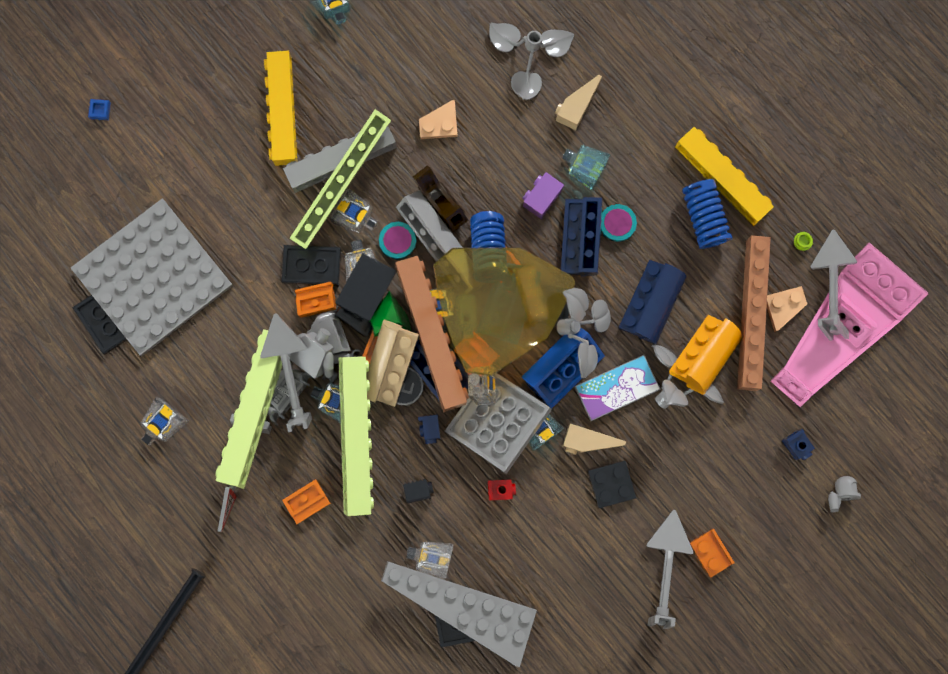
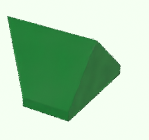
M389 291L371 319L374 336L379 335L383 320L401 325L403 329L412 332L407 314Z

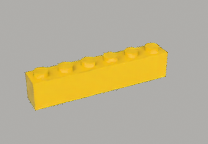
M289 51L267 52V59H264V68L268 70V77H265V86L269 89V94L266 95V104L270 107V112L267 113V122L271 126V130L268 131V140L272 144V148L269 149V159L274 162L275 166L287 165L293 161L298 162L292 57Z
M693 127L677 142L675 148L706 179H714L717 186L716 189L754 226L774 207L771 200L767 196H763L758 191V187L754 183L749 182L745 178V174L740 169H736L732 165V161L727 156H723L719 152L718 147L714 143H710L700 129L697 130Z

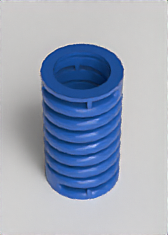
M714 179L702 180L682 189V193L685 194L684 200L688 202L686 206L689 209L688 213L691 216V222L693 223L700 249L715 247L733 239L732 234L727 232L730 228L728 225H725L727 219L723 218L725 212L721 211L723 206L719 204L721 203V199L718 197L719 192L713 191L717 188ZM720 234V236H718V237L708 238V237H710V236H714V235Z
M493 211L479 212L470 219L473 277L478 281L487 283L503 280L508 275L505 252L506 241L504 239L505 227L503 226L504 217L500 213Z

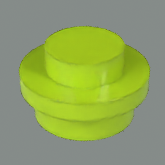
M800 232L795 235L793 243L798 250L806 251L812 246L813 239L809 233Z

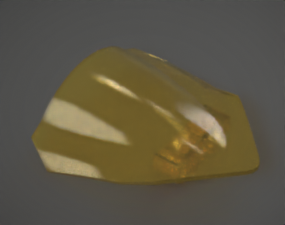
M451 248L433 264L437 292L448 332L465 372L492 376L548 338L567 302L563 291L572 289L575 285V280L572 276L521 248Z

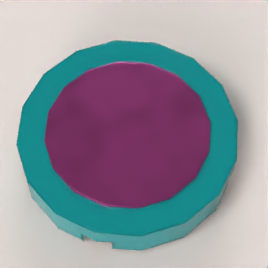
M615 204L607 207L602 212L601 233L604 237L614 242H622L629 239L635 232L637 226L636 216L627 206Z
M399 221L386 225L379 236V245L382 252L396 260L404 259L411 255L417 243L416 235L411 227Z

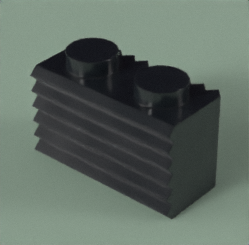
M420 479L419 482L416 480V482L404 483L403 485L407 503L430 499L431 494H434L432 482H428L426 479L423 481Z

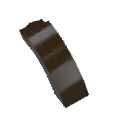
M428 165L412 176L418 185V189L442 221L453 232L468 221L461 207L446 193Z

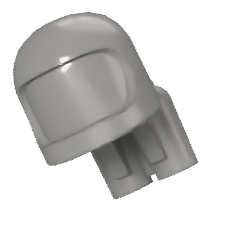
M843 476L837 479L835 482L836 493L832 491L828 497L830 512H838L841 501L861 499L855 478Z

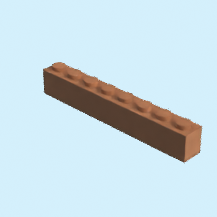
M750 236L746 240L738 390L758 391L762 389L771 237Z
M418 256L395 262V268L417 334H419V340L443 412L464 406L467 403L466 399H469L466 388H462L460 381L463 378L460 370L455 368L454 362H456L454 352L449 350L448 344H450V339L447 332H443L442 326H444L441 314H437L436 308L438 304L435 296H431L430 290L432 286L429 278L425 279L423 273L426 272L423 260L419 261Z

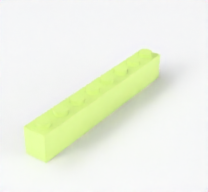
M376 109L373 111L291 235V240L305 249L308 248L390 124L391 120Z
M264 329L258 337V348L252 356V367L246 375V386L240 394L241 402L239 408L234 413L235 421L233 427L228 432L229 440L227 446L222 451L223 459L221 465L216 470L217 482L241 489L245 487L282 369V361L279 355L267 358L260 357L268 334V330Z
M364 356L338 357L344 514L347 516L369 515L374 507L373 497H370V489H373V480L370 478L372 459L369 458L372 442L368 438V431L371 430V421L368 419L370 400L367 399L370 383L369 380H366L369 362Z

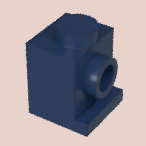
M438 415L418 417L419 422H423V425H419L420 436L424 437L425 444L437 443V439H440Z
M803 429L796 430L782 440L795 460L800 458L806 460L813 455L811 451L815 449ZM800 442H801V443L803 444V446H804L803 449H800V448H799V443H800Z

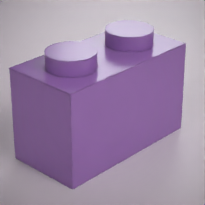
M547 172L543 176H538L534 182L535 187L533 190H528L522 198L524 200L523 207L540 219H542L564 188V184Z

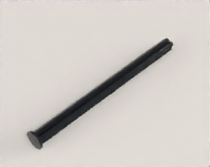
M192 568V574L125 674H138L200 580L206 577L202 572Z

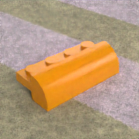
M707 315L669 370V374L686 382L688 388L704 395L741 341V331L733 322L726 318L724 321Z

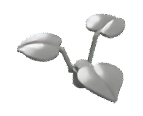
M490 23L489 27L491 42L499 51L510 52L514 46L518 47L524 42L526 49L530 51L527 71H519L511 79L513 91L523 100L534 98L542 86L540 76L537 73H530L534 52L541 46V48H545L548 55L562 57L568 52L574 37L573 33L564 30H547L542 35L538 31H530L527 36H524L519 41L521 37L520 31L514 25Z
M572 288L563 291L571 318L559 320L557 331L560 335H568V338H574L583 342L580 343L578 348V360L581 378H586L597 366V351L594 345H589L588 340L574 334L580 331V325L594 323L597 332L606 331L611 322V315L607 303L604 300H596L591 309L593 319L582 321L584 316H586L585 311L589 307L588 296L584 290Z
M652 345L651 347L654 348L659 361L671 369L677 357L663 346ZM669 374L667 380L662 382V391L655 397V400L664 409L669 405L685 407L688 405L685 395L694 390L689 389L682 392L671 382L673 376ZM711 384L704 395L716 403L723 404L724 401L718 389Z

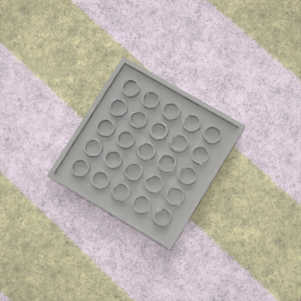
M163 198L71 267L72 271L141 357L233 286Z

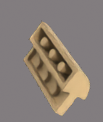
M383 320L369 363V371L366 373V380H369L370 383L367 399L372 402L380 401L394 407L396 406L419 334L405 330L396 323Z

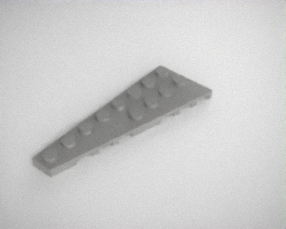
M387 561L381 579L382 582L511 664L520 667L536 615V609Z

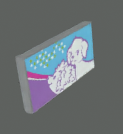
M644 355L574 386L590 422L661 390Z

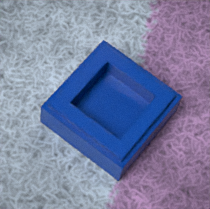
M90 99L88 117L90 119L109 120L111 102L109 100Z

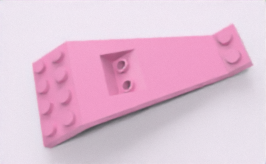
M868 243L855 256L857 263L846 265L838 276V314L844 313L846 315L845 318H840V320L849 331V339H845L839 334L833 335V340L829 341L818 327V319L828 318L829 315L828 293L788 362L771 380L777 388L799 407L897 325L928 295L926 290L871 243ZM854 326H859V327H860V330H859V331H855V330L853 329V327H854Z

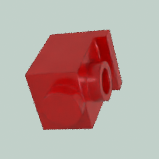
M511 480L488 481L489 501L513 499L512 495H516V485ZM500 486L506 488L504 494L499 493L498 489Z

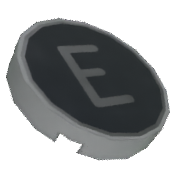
M409 367L397 401L398 405L407 406L414 403L423 392L422 378L415 370Z

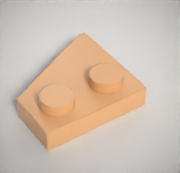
M455 100L446 103L419 119L420 140L457 137Z
M802 286L767 295V310L774 332L780 330L807 305Z

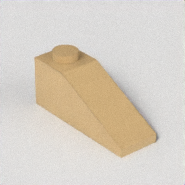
M596 76L568 96L563 104L559 103L555 114H557L556 121L576 130L600 84L602 76Z
M569 424L562 447L566 448L565 452L576 455L577 452L582 453L621 447L626 444V441Z

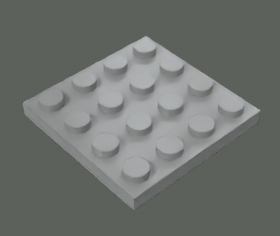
M489 368L490 374L494 376L495 373V393H492V396H490L491 392L488 394L486 373L482 378L481 385H477L469 399H467L466 405L461 407L445 432L507 474L552 409Z

